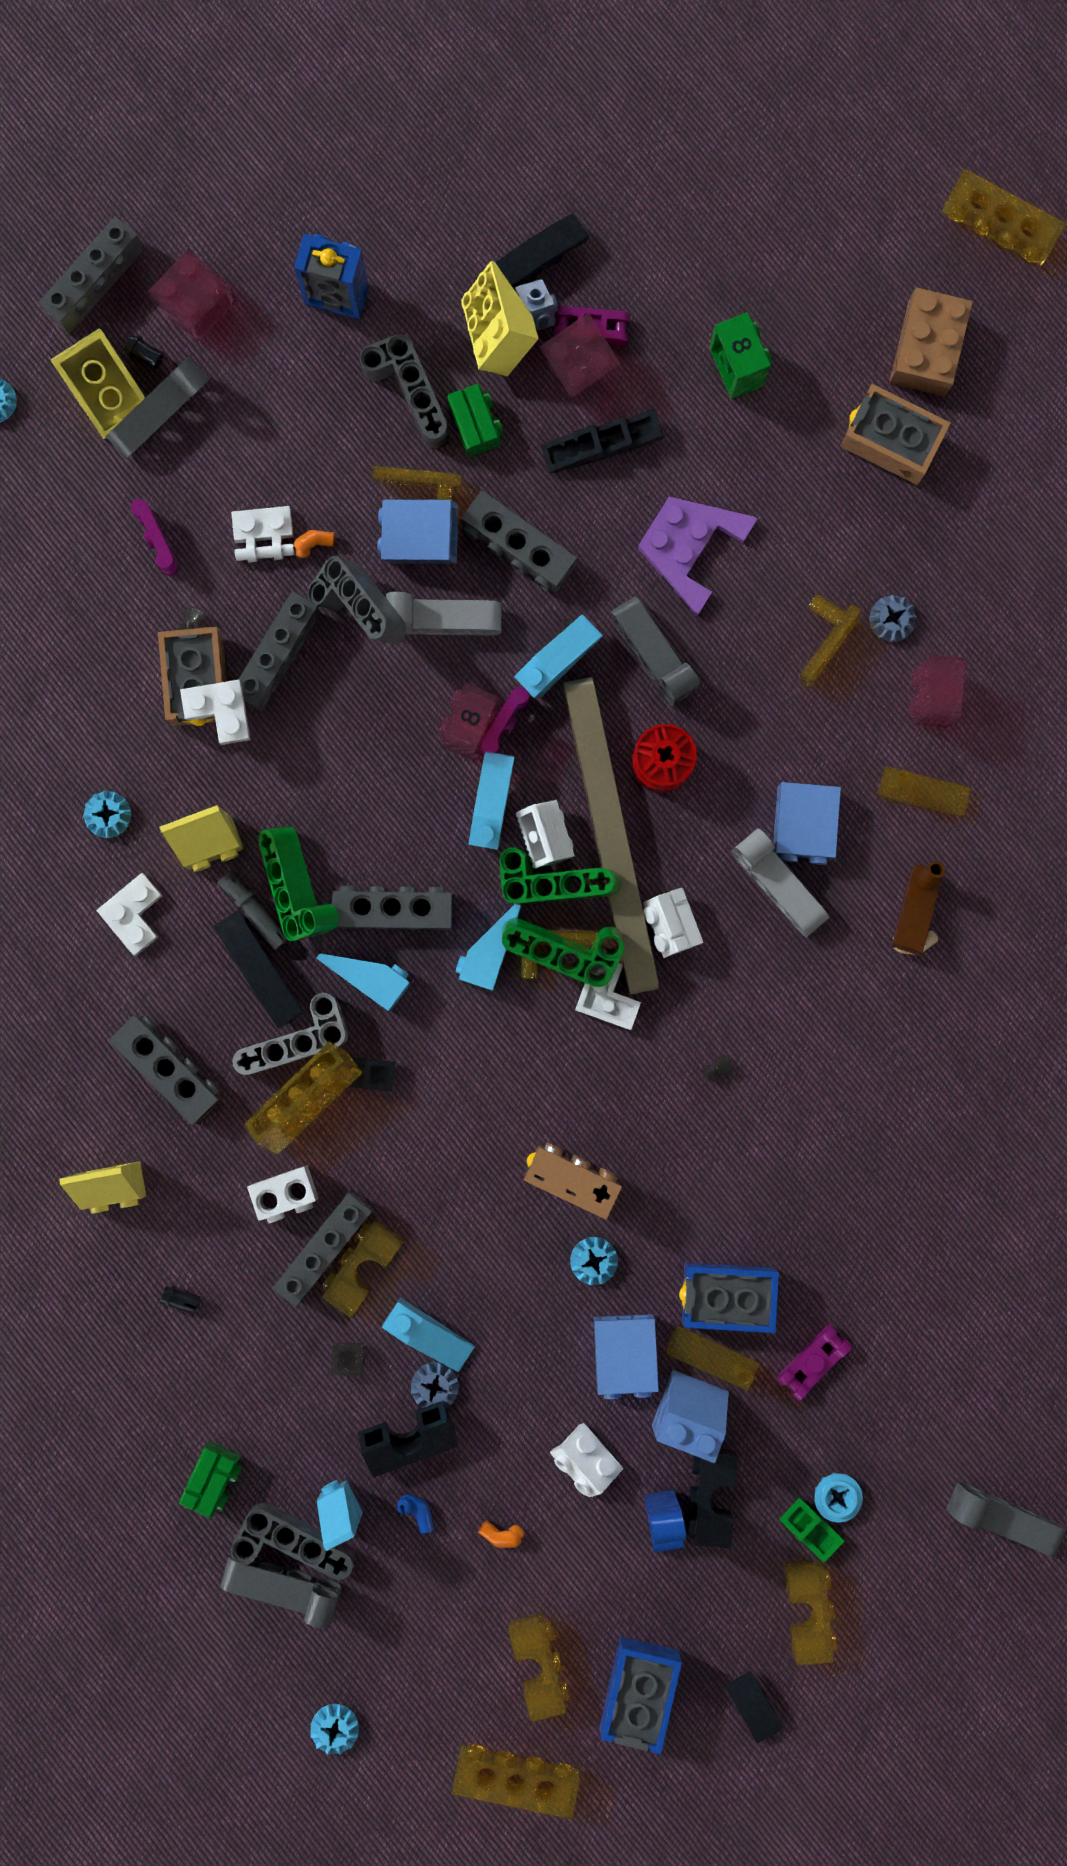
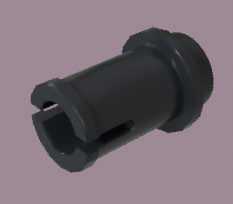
M131 335L124 347V350L128 352V356L137 357L152 366L153 369L159 367L164 357V352L144 342L140 335Z
M174 1285L172 1288L165 1287L160 1304L165 1305L166 1309L170 1306L195 1315L201 1296L177 1290Z

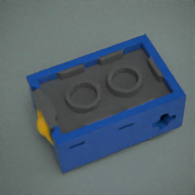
M303 234L294 270L304 304L360 319L369 290L362 249H359L350 242H342L340 244L330 241L321 234H314L313 236Z
M685 1262L684 1283L679 1292V1297L682 1301L681 1322L684 1328L776 1333L779 1272L774 1267Z
M620 1636L599 1726L601 1740L607 1742L614 1740L615 1744L648 1751L649 1748L650 1752L661 1754L682 1664L679 1650Z

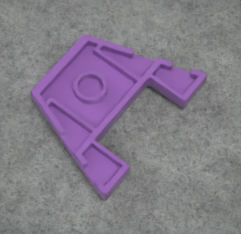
M668 497L638 545V549L657 572L674 588L673 591L679 598L685 601L690 607V611L698 617L712 591L687 577L688 573L716 529L721 530L743 544L755 525L757 518Z

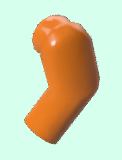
M307 531L295 540V555L299 558H307L310 555V549L316 545L334 547L335 532Z
M488 1520L478 1530L481 1536L499 1549L518 1547L525 1535L524 1530L518 1525H513L509 1528V1531H500Z

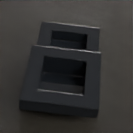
M335 1056L332 1085L392 1091L395 1062Z
M752 1671L725 1685L726 1690L757 1744L783 1729L778 1716L767 1700Z

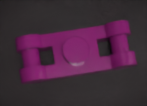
M559 306L558 311L555 312V318L558 322L554 328L553 337L558 341L581 340L605 343L606 340L607 343H612L616 346L628 344L629 334L626 332V328L630 324V314L628 312ZM578 320L577 327H570L569 321ZM607 323H613L615 330H606Z
M143 499L134 500L130 507L131 512L146 527L147 531L143 533V536L149 548H156L157 550L156 564L165 575H175L179 568L178 563L153 511Z
M518 686L511 692L482 741L483 755H485V751L499 753L500 739L504 733L509 735L517 722V719L514 718L518 709H523L528 705L529 692L524 687Z
M831 1324L827 1325L776 1378L782 1386L786 1385L792 1391L791 1395L797 1401L803 1399L828 1370L852 1348V1345L846 1339L842 1340L836 1334L837 1330ZM827 1342L833 1347L828 1355L821 1349ZM799 1370L806 1375L801 1382L794 1377Z

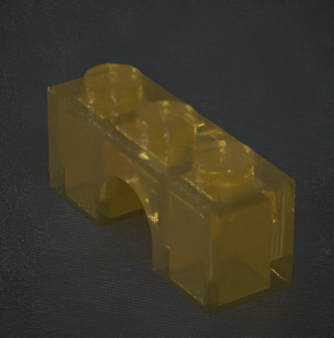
M376 1219L372 1225L364 1224L356 1236L360 1240L359 1244L354 1250L351 1248L347 1249L339 1261L343 1265L339 1273L335 1275L332 1272L322 1286L326 1290L322 1298L350 1318H352L371 1290L358 1278L357 1269L359 1264L363 1261L373 1260L386 1268L405 1240Z
M820 1561L784 1564L787 1596L791 1604L806 1603L812 1606V1614L806 1622L790 1625L793 1658L797 1666L833 1663L832 1651H837V1640L835 1632L830 1631V1621L834 1620V1609L832 1601L827 1599V1590H831L829 1570L825 1571Z
M544 1613L510 1621L508 1623V1632L516 1662L524 1659H533L543 1668L536 1678L523 1681V1692L531 1722L567 1713L566 1701L571 1699L567 1682L560 1681L558 1671H562L563 1666L559 1651L553 1653L551 1641L555 1640L552 1622L546 1623Z

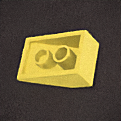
M100 328L50 359L103 439L145 399V396Z
M218 805L160 826L162 834L183 867L188 870L193 869L194 872L209 868L211 866L210 862L220 858L222 862L234 859L239 856L238 851L244 850L232 816Z
M140 1161L81 1172L59 1179L60 1185L79 1209L90 1208L91 1214L108 1211V1205L120 1203V1208L139 1205L138 1199L146 1197Z

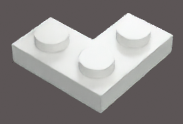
M240 680L180 689L184 717L187 721L215 716L218 739L221 745L250 740Z
M144 873L138 875L96 910L133 956H137L159 938L142 918L141 914L158 901L162 894Z
M618 963L608 984L602 987L584 984L575 1010L631 1030L641 1002L613 992L623 964ZM595 965L590 969V972L596 975L602 974L605 971V967L602 965Z

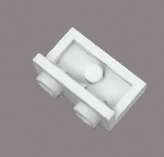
M584 1423L578 1425L560 1446L553 1448L550 1452L555 1459L556 1466L561 1471L568 1473L575 1481L574 1485L577 1490L588 1497L602 1494L624 1469Z

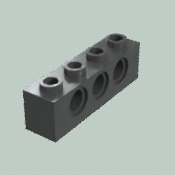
M114 216L38 302L46 316L69 335L144 251L138 235Z
M482 490L461 517L462 527L464 528L463 532L475 541L480 539L485 542L487 549L499 558L503 555L511 561L510 565L521 574L526 572L535 578L534 582L545 591L551 589L556 593L576 566V556ZM496 522L502 528L496 533H491L486 529V526L489 523ZM514 539H521L524 541L525 546L522 549L516 550L511 548L509 544ZM537 556H545L549 563L540 567L535 565L533 560Z
M293 591L238 679L242 684L245 704L260 713L264 710L321 616L317 605Z
M340 886V891H332V905L336 908L339 916V923L335 929L452 930L453 895L452 893H446L445 887H429V892H417V887H399V892H387V887L372 886L369 892H358V887ZM361 900H368L371 903L370 912L363 916L358 915L356 912L357 903ZM391 900H397L401 904V910L395 916H389L385 912V906ZM422 900L429 902L431 909L427 915L418 916L415 914L414 907L417 902Z
M133 1015L108 1041L191 1125L198 1124L222 1100L218 1095L221 1090L209 1078L204 1080L197 1073L200 1069L191 1059L187 1057L184 1060L176 1052L179 1047L169 1037L166 1036L163 1039L155 1031L158 1026L148 1016L145 1015L142 1018L140 1015ZM146 1038H149L154 1045L153 1051L149 1055H145L141 1050V1043ZM167 1059L171 1060L175 1066L174 1072L170 1076H166L161 1069L162 1063ZM187 1080L192 1081L196 1088L192 1097L185 1096L182 1091V1086Z
M351 1190L272 1289L296 1307L374 1208Z

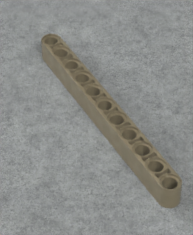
M588 677L564 682L563 689L601 867L617 872L621 879L619 891L614 895L608 896L614 927L621 932L624 951L621 961L629 995L656 990L659 989L656 969L593 678ZM605 877V884L610 883V878Z

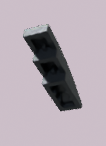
M571 213L523 242L495 263L515 290V287L535 281L540 272L561 262L564 254L586 243L589 235L575 215Z
M653 408L628 419L623 416L600 426L595 424L542 444L541 449L548 472L551 474L607 459L662 440L665 437L657 411Z
M238 910L213 926L246 981L279 1030L304 1014L279 970L272 963L260 941L255 937L243 915Z

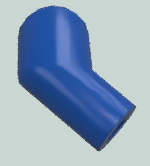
M412 1494L403 1495L397 1502L398 1511L402 1515L406 1513L416 1517L421 1534L433 1531L435 1528L428 1503Z

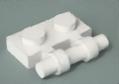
M290 506L231 512L235 543L246 542V548L235 549L236 561L248 560V563L257 562L258 559L273 557L274 560H282L284 556L295 555L294 544H282V539L294 538ZM272 540V546H256V541Z

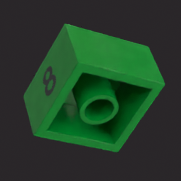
M748 312L716 324L709 345V350L731 400L763 387L771 366L770 364H772L768 348H763L759 340L760 330L755 320L751 321Z

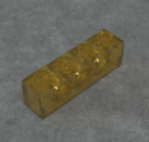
M965 168L942 209V212L947 214L951 220L970 226L977 234L988 236L996 240L1001 247L1012 249L1022 254L1027 261L1043 265L1067 224ZM972 203L979 204L982 209H976ZM997 217H1003L1007 223L999 221ZM1022 230L1029 231L1033 237L1026 236Z
M329 1041L244 1125L258 1145L278 1155L363 1072L349 1053Z
M470 1744L467 1747L460 1745L452 1794L572 1820L579 1787V1771L565 1763L551 1765L544 1763L543 1760L536 1757L522 1759L515 1757L514 1754L508 1751L494 1753L485 1751L483 1747L475 1744ZM488 1768L494 1774L490 1777H483L479 1774V1771ZM512 1775H520L524 1780L516 1784L512 1783L509 1778ZM543 1781H549L554 1786L544 1790L538 1785Z

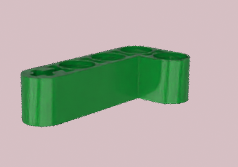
M291 826L262 830L258 839L259 848L281 928L286 939L297 941L317 937L337 928L339 916L336 908L332 904L318 906L316 904L295 829Z
M511 847L504 850L500 856L502 894L506 901L513 904L528 905L606 897L616 894L621 887L620 876L617 872L607 868L534 875L533 863L530 861L529 852ZM516 854H519L521 865L514 870L511 860ZM579 877L582 883L581 888L578 892L573 893L570 888L571 881ZM605 877L610 878V883L605 884V887L592 885L591 880L602 881ZM550 880L553 889L548 896H545L542 892V885ZM521 883L524 893L522 897L517 899L514 896V888L517 884Z
M518 918L506 921L502 929V944L508 951L594 987H602L608 984L624 951L621 932L615 927L610 926L604 927L598 932L591 948ZM515 931L520 932V936H517L515 939L510 938V934L513 935ZM529 936H531L529 946H527L526 941H529ZM606 939H615L618 944L614 948L608 949L602 945ZM539 942H547L551 947L549 950L541 952L535 946ZM569 953L578 956L577 961L574 963H566L562 958ZM595 965L605 967V971L599 975L591 973L590 969Z

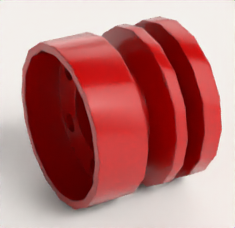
M658 724L647 729L638 739L632 755V771L637 781L646 789L657 793L671 792L681 787L692 773L697 760L696 746L691 736L682 728L672 724ZM665 750L669 751L670 760L667 759L665 762H661L659 760L661 757L659 753L663 754Z

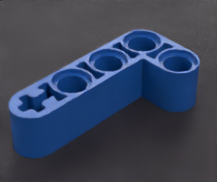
M674 1490L644 1495L654 1553L684 1548L683 1540L686 1539L682 1511Z

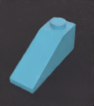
M582 614L539 651L514 677L534 698H541L603 635Z
M485 751L468 845L498 850L515 756Z
M514 904L468 950L466 957L460 956L455 971L460 974L459 980L491 991L494 990L507 951L502 944L503 925L510 919L518 918L521 909L520 905Z
M319 954L317 956L319 961L387 1011L393 1009L411 984L406 980L409 974L396 964L390 968L385 964Z
M401 1297L381 1327L405 1344L457 1372L460 1371L475 1348L473 1344Z
M335 1480L321 1488L322 1493H320L317 1499L323 1546L326 1551L355 1536L363 1513L347 1480L340 1484Z

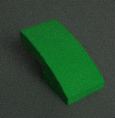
M800 1497L779 1519L823 1563L845 1541Z

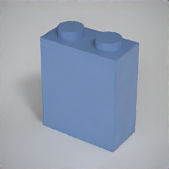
M382 500V508L378 512V521L380 526H382V535L378 539L377 544L381 560L388 563L457 564L459 504L452 500Z
M781 782L778 785L773 841L775 849L773 851L777 856H780L782 862H798V858L809 859L810 864L827 865V860L831 861L836 858L841 787Z
M653 1314L593 1317L598 1395H604L605 1399H618L622 1397V1394L634 1393V1397L645 1398L652 1396V1392H658L656 1331Z

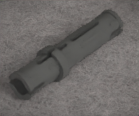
M232 871L218 881L217 884L234 901L233 906L236 909H240L275 951L288 941L283 931L253 897L255 894L251 890L248 891Z

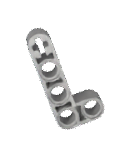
M390 592L386 594V599L405 622L406 634H501L502 603L498 601L413 599L412 594L406 592Z
M757 828L731 852L794 927L807 938L827 921L829 916L773 851L775 846L768 836Z
M327 993L315 995L310 1003V1011L315 1026L238 1050L232 1060L234 1069L243 1075L255 1074L343 1046L347 1041L348 1031L337 998ZM323 998H328L332 1003V1010L327 1015L319 1013L317 1008L318 1002ZM332 1026L337 1027L341 1032L340 1040L334 1044L330 1043L326 1038V1032ZM303 1035L309 1036L312 1040V1048L308 1052H302L298 1047V1040ZM275 1044H279L284 1050V1055L279 1061L273 1060L269 1053L270 1048ZM246 1053L248 1057L261 1055L263 1060L251 1063V1069L248 1066L242 1065V1061L246 1059Z

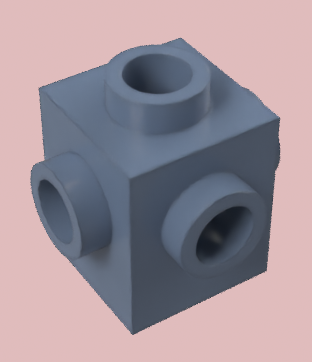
M542 279L515 287V292L533 316L536 331L555 325V312L558 311L557 300L554 294H549Z

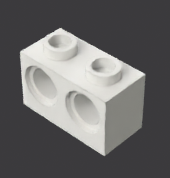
M308 1165L247 1187L258 1221L267 1218L268 1223L285 1218L284 1212L295 1209L296 1213L314 1208L312 1202L319 1199ZM294 1183L304 1185L306 1189L304 1198L298 1199L292 1195L291 1187ZM265 1193H273L277 1197V1206L275 1208H268L264 1205L263 1196Z

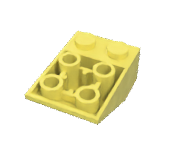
M490 261L484 271L479 274L472 287L464 294L461 300L462 308L464 309L478 369L508 377L538 340V335L532 314L496 263Z

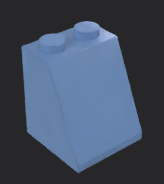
M672 1369L652 1423L656 1440L715 1463L726 1435L729 1391Z

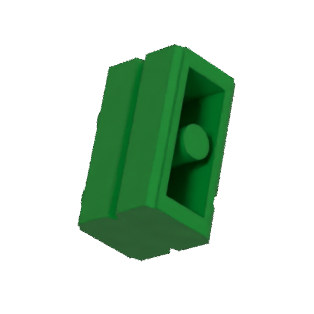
M475 384L464 390L448 394V406L467 456L472 457L483 453V451L499 447L500 436L504 435L499 419H493L489 410L493 408L489 392H483L480 384Z
M208 1442L198 1459L179 1504L190 1510H195L197 1513L208 1518H212L216 1510L222 1512L229 1498L225 1490L229 1482L235 1484L242 1467L237 1465L241 1456L213 1442Z

